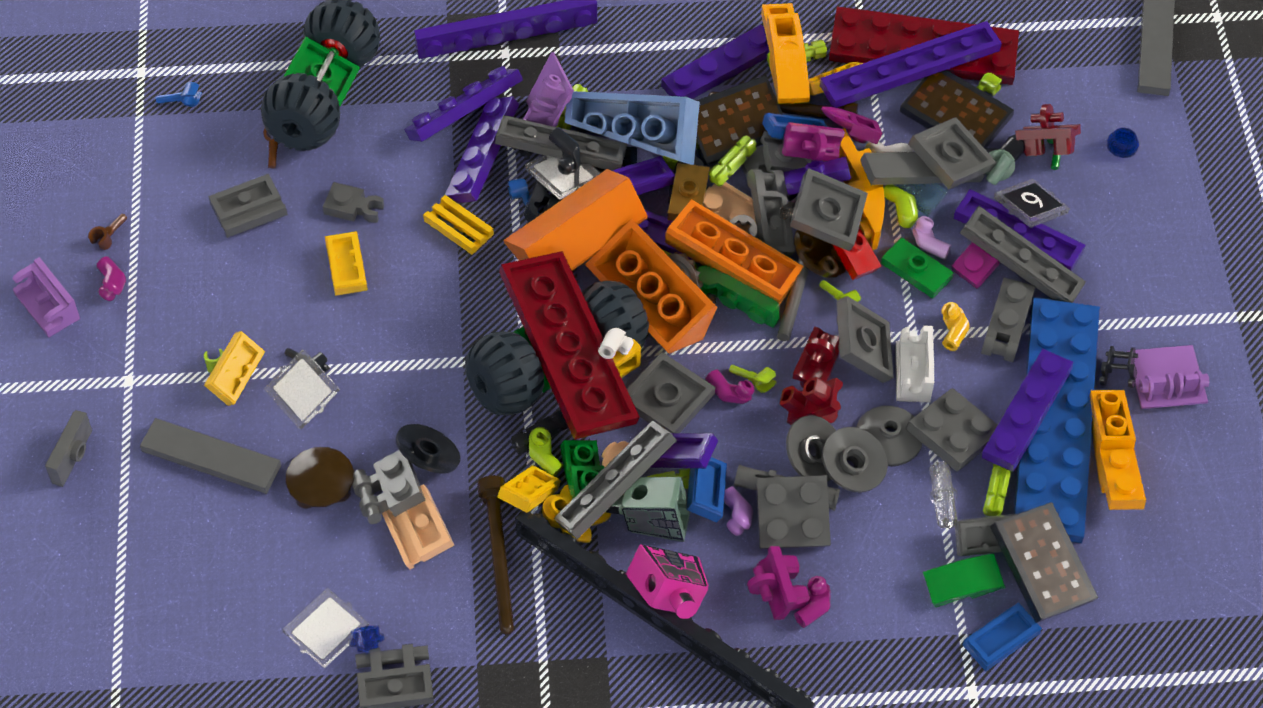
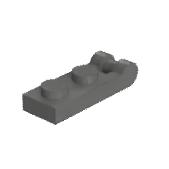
M750 169L747 174V184L751 188L758 239L782 254L791 256L795 253L792 227H790L791 219L784 174L782 170H770L769 173H763L760 169ZM765 186H768L771 191H766Z
M1003 278L981 354L991 356V353L1003 356L1005 361L1014 362L1036 286ZM997 339V340L1005 341V342H1008V344L1002 343V342H998V341H995V340Z

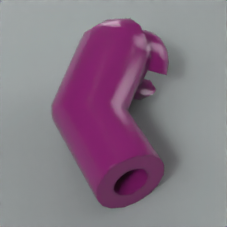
M105 256L96 265L97 269L105 276L102 281L103 286L99 288L98 293L106 301H113L116 295L121 294L126 283V276L110 257Z
M718 369L708 373L705 378L708 383L715 387V394L723 402L745 404L752 399L754 386L747 380L744 382L739 381L737 385L729 384Z
M814 576L808 581L807 587L810 596L808 604L794 613L797 623L803 628L823 616L830 609L831 590L824 577Z

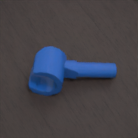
M187 82L183 92L156 96V102L177 101L189 107H194L199 103L202 92H197L199 84Z
M516 179L508 181V192L511 200L522 198L523 203L526 205L530 197L526 180Z

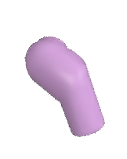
M919 217L912 230L918 247L927 253L945 260L951 245L935 238L932 231L934 222L931 218Z

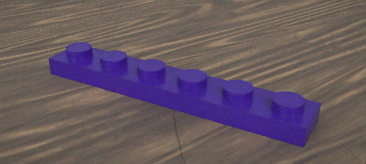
M562 0L414 30L418 59L437 57L443 54L596 24L597 1Z
M985 21L822 77L820 87L832 107L838 108L999 52L1002 43L989 23Z

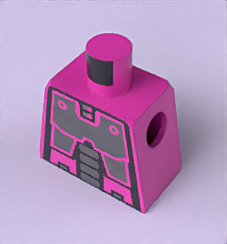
M640 544L626 572L627 577L649 606L655 609L675 612L682 619H688L696 614L708 591L709 585L698 556Z

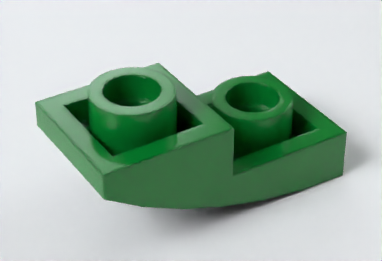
M564 440L560 446L565 476L572 498L577 496L605 468L600 466L597 440Z
M994 553L956 561L923 572L932 603L936 608L969 596L974 599L1006 588Z

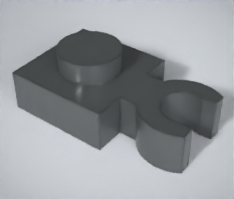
M333 182L323 205L324 215L353 222L357 215H362L366 221L377 223L379 220L378 212L370 209H383L384 200L376 195L365 198L364 189Z

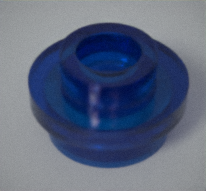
M1118 128L1107 139L1108 150L1120 158H1128L1135 155L1139 147L1136 133L1129 128Z
M370 625L351 630V639L348 642L350 647H357V652H367L379 648L378 642L384 641L385 637L384 633H380L379 625Z

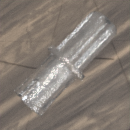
M936 462L938 472H936L934 464L929 467L932 484L930 499L935 504L938 526L951 529L955 527L954 520H958L955 504L958 493L953 488L950 464L947 462Z

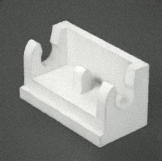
M923 326L918 336H910L909 327H905L901 331L900 341H896L895 344L896 401L930 403L934 387L933 326Z

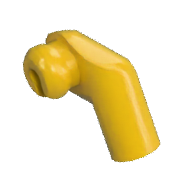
M948 302L941 309L943 320L949 330L942 344L947 350L956 351L969 331L970 325L958 304Z

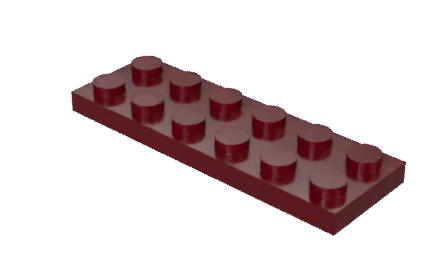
M837 6L829 61L866 63L976 24ZM991 26L1002 43L999 52L947 69L960 78L978 81L982 79L984 74L992 73L1002 79L1000 84L1013 85L1019 30Z
M563 251L501 264L500 276L531 345L536 352L535 354L541 362V367L574 440L637 424L640 416L613 358L605 359L598 352L603 337Z

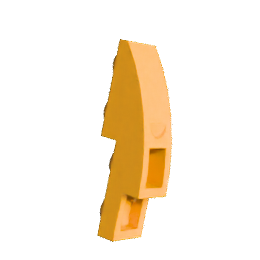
M792 3L762 4L761 16L770 51L769 65L778 104L809 102L807 62L799 15L794 12Z
M843 128L845 134L840 144L839 158L846 156L851 175L850 180L843 182L868 193L859 227L874 251L878 249L884 219L883 185L870 184L860 159L863 154L872 153L870 148L857 151L846 129Z
M1091 390L1092 435L1101 493H1106L1109 510L1144 509L1146 497L1134 451L1136 437L1125 391Z

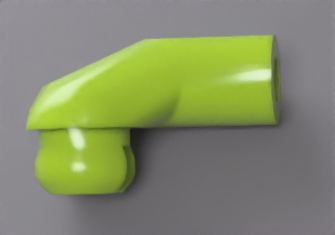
M544 427L533 429L529 435V456L544 471L556 476L564 465L552 455L551 435Z

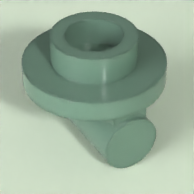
M1000 149L989 153L997 163L991 171L985 173L987 176L986 180L993 185H997L999 181L1009 178L1015 169V159L1009 152Z

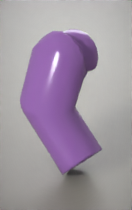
M731 486L725 490L724 502L732 510V518L728 520L727 528L735 536H740L745 529L749 530L752 525L753 509L740 493Z

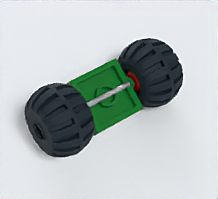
M326 0L317 5L306 18L303 33L304 40L286 73L266 90L261 105L263 125L276 142L285 144L284 147L289 149L295 148L297 151H310L326 144L336 133L340 121V106L359 69L375 57L380 42L378 23L368 8L364 9L363 5L357 1Z
M602 281L594 283L582 291L603 339L609 330L619 328L626 332L625 336L634 339L641 348L643 347L649 334V322L641 300L637 298V294L621 282ZM524 327L518 328L514 332L499 331L483 336L471 347L465 359L466 377L470 388L474 392V396L485 409L496 415L509 416L526 411L537 401L542 391L544 393L551 389L541 367V362L535 354L536 352Z

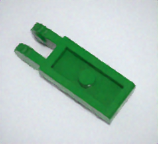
M702 265L696 269V271L701 272L698 275L699 280L703 283L700 289L705 295L707 293L714 294L723 305L730 309L737 308L743 311L757 324H766L774 328L778 323L779 303L774 299L725 273L710 268V266Z

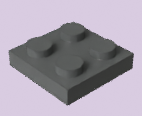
M956 117L913 135L908 143L948 190L991 171L997 163Z
M808 168L803 175L790 227L850 251L855 245L868 193Z
M848 296L837 300L838 350L840 358L882 383L893 379L889 321Z
M663 352L627 388L639 416L648 423L653 420L670 433H680L715 395V387Z
M951 388L908 422L906 430L958 472L983 451L998 424L954 388Z
M827 475L756 479L759 549H769L770 546L800 548L831 545Z

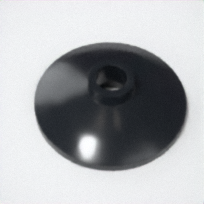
M408 424L401 427L396 434L395 440L399 451L418 468L443 474L454 471L460 463V453L455 444L444 434L431 427L420 424Z

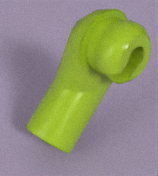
M893 184L886 185L884 187V198L895 203L899 225L903 228L913 227L918 218L915 197Z

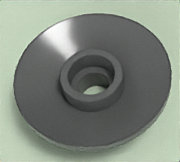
M879 406L873 408L859 419L856 428L863 429L878 439L886 452L888 466H899L908 463L917 456L923 444L906 430L908 422L914 416L899 407ZM885 428H892L896 431L888 432Z
M804 416L791 425L786 438V450L791 465L800 476L827 475V481H830L832 479L827 474L823 465L822 449L827 438L836 429L828 421L818 416Z
M844 427L833 432L824 443L822 449L824 468L829 477L843 489L858 493L867 492L876 488L885 478L888 468L887 455L881 443L871 433L856 427ZM847 460L854 464V468L848 464Z

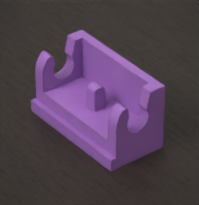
M40 257L13 276L12 279L15 283H19L27 278L26 281L13 288V292L48 337L80 319L74 299Z

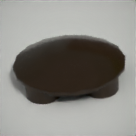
M796 230L794 245L797 255L808 269L825 278H836L846 271L831 243Z
M313 447L301 452L291 461L286 470L285 483L290 495L296 499L299 507L304 509L327 507L337 502H344L350 497L354 481V469L349 458L341 451L330 447Z

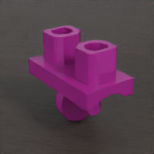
M788 122L783 138L782 154L784 156L807 158L816 161L839 158L840 144L844 138L845 131L840 128Z
M770 546L768 555L753 568L755 576L747 582V587L751 594H761L762 600L769 602L774 620H783L791 610L803 608L809 601L810 596L806 586L792 585L790 579H795L799 573L800 566L797 557L794 555H782L780 546Z

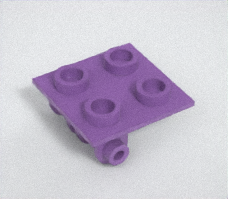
M551 52L526 100L529 109L523 120L556 127L566 104L572 98L574 90L554 52Z
M1193 345L1135 350L1138 353V358H1135L1134 362L1137 369L1135 386L1141 409L1208 403L1204 387L1209 386V376L1207 373L1202 374L1199 370Z

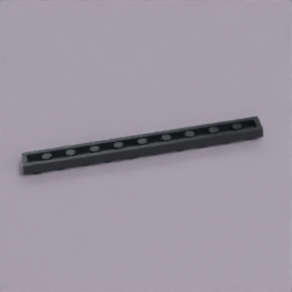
M521 511L515 517L517 536L770 707L814 708L815 703L812 702L806 692L799 688L793 689L788 686L775 671L769 668L763 669L754 663L745 651L740 648L733 649L724 643L721 637L712 629L702 628L693 622L691 617L682 619L675 612L655 609L649 606L627 577L625 571H617L608 565L599 553L587 551L578 544L572 535L566 532L560 533L551 527L548 520L542 515Z

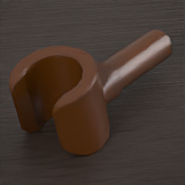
M264 129L263 135L269 141L268 168L274 169L276 168L279 143L272 139L266 129Z
M121 213L106 228L101 226L92 228L88 233L90 242L95 244L99 238H102L98 242L99 247L102 250L109 249L112 245L111 236L127 220L126 215Z

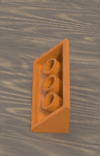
M606 169L504 239V244L518 260L563 251L573 271L593 257L631 219L639 225L647 219L648 215L630 178Z
M692 199L671 223L665 235L666 244L681 253H686L688 257L701 265L710 266V268L725 273L774 299L779 303V306L804 267Z
M633 219L618 231L585 264L601 282H621L637 294V298L641 300L643 308L647 313V320L649 322L648 332L669 354L704 339L717 306Z

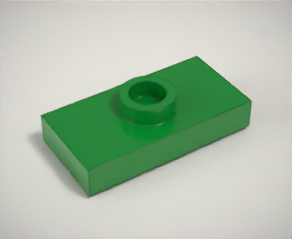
M902 237L881 259L883 266L932 299L952 280L954 274L953 271Z

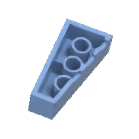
M573 91L570 102L566 104L565 123L694 165L700 102L680 96Z

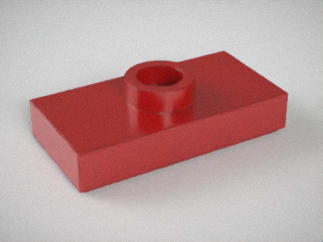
M860 227L855 245L850 251L833 245L852 280L873 273L882 267Z

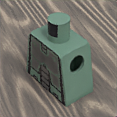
M640 477L606 511V513L623 515L628 531L632 533L681 542L685 540L690 511L686 510L687 496L682 478Z

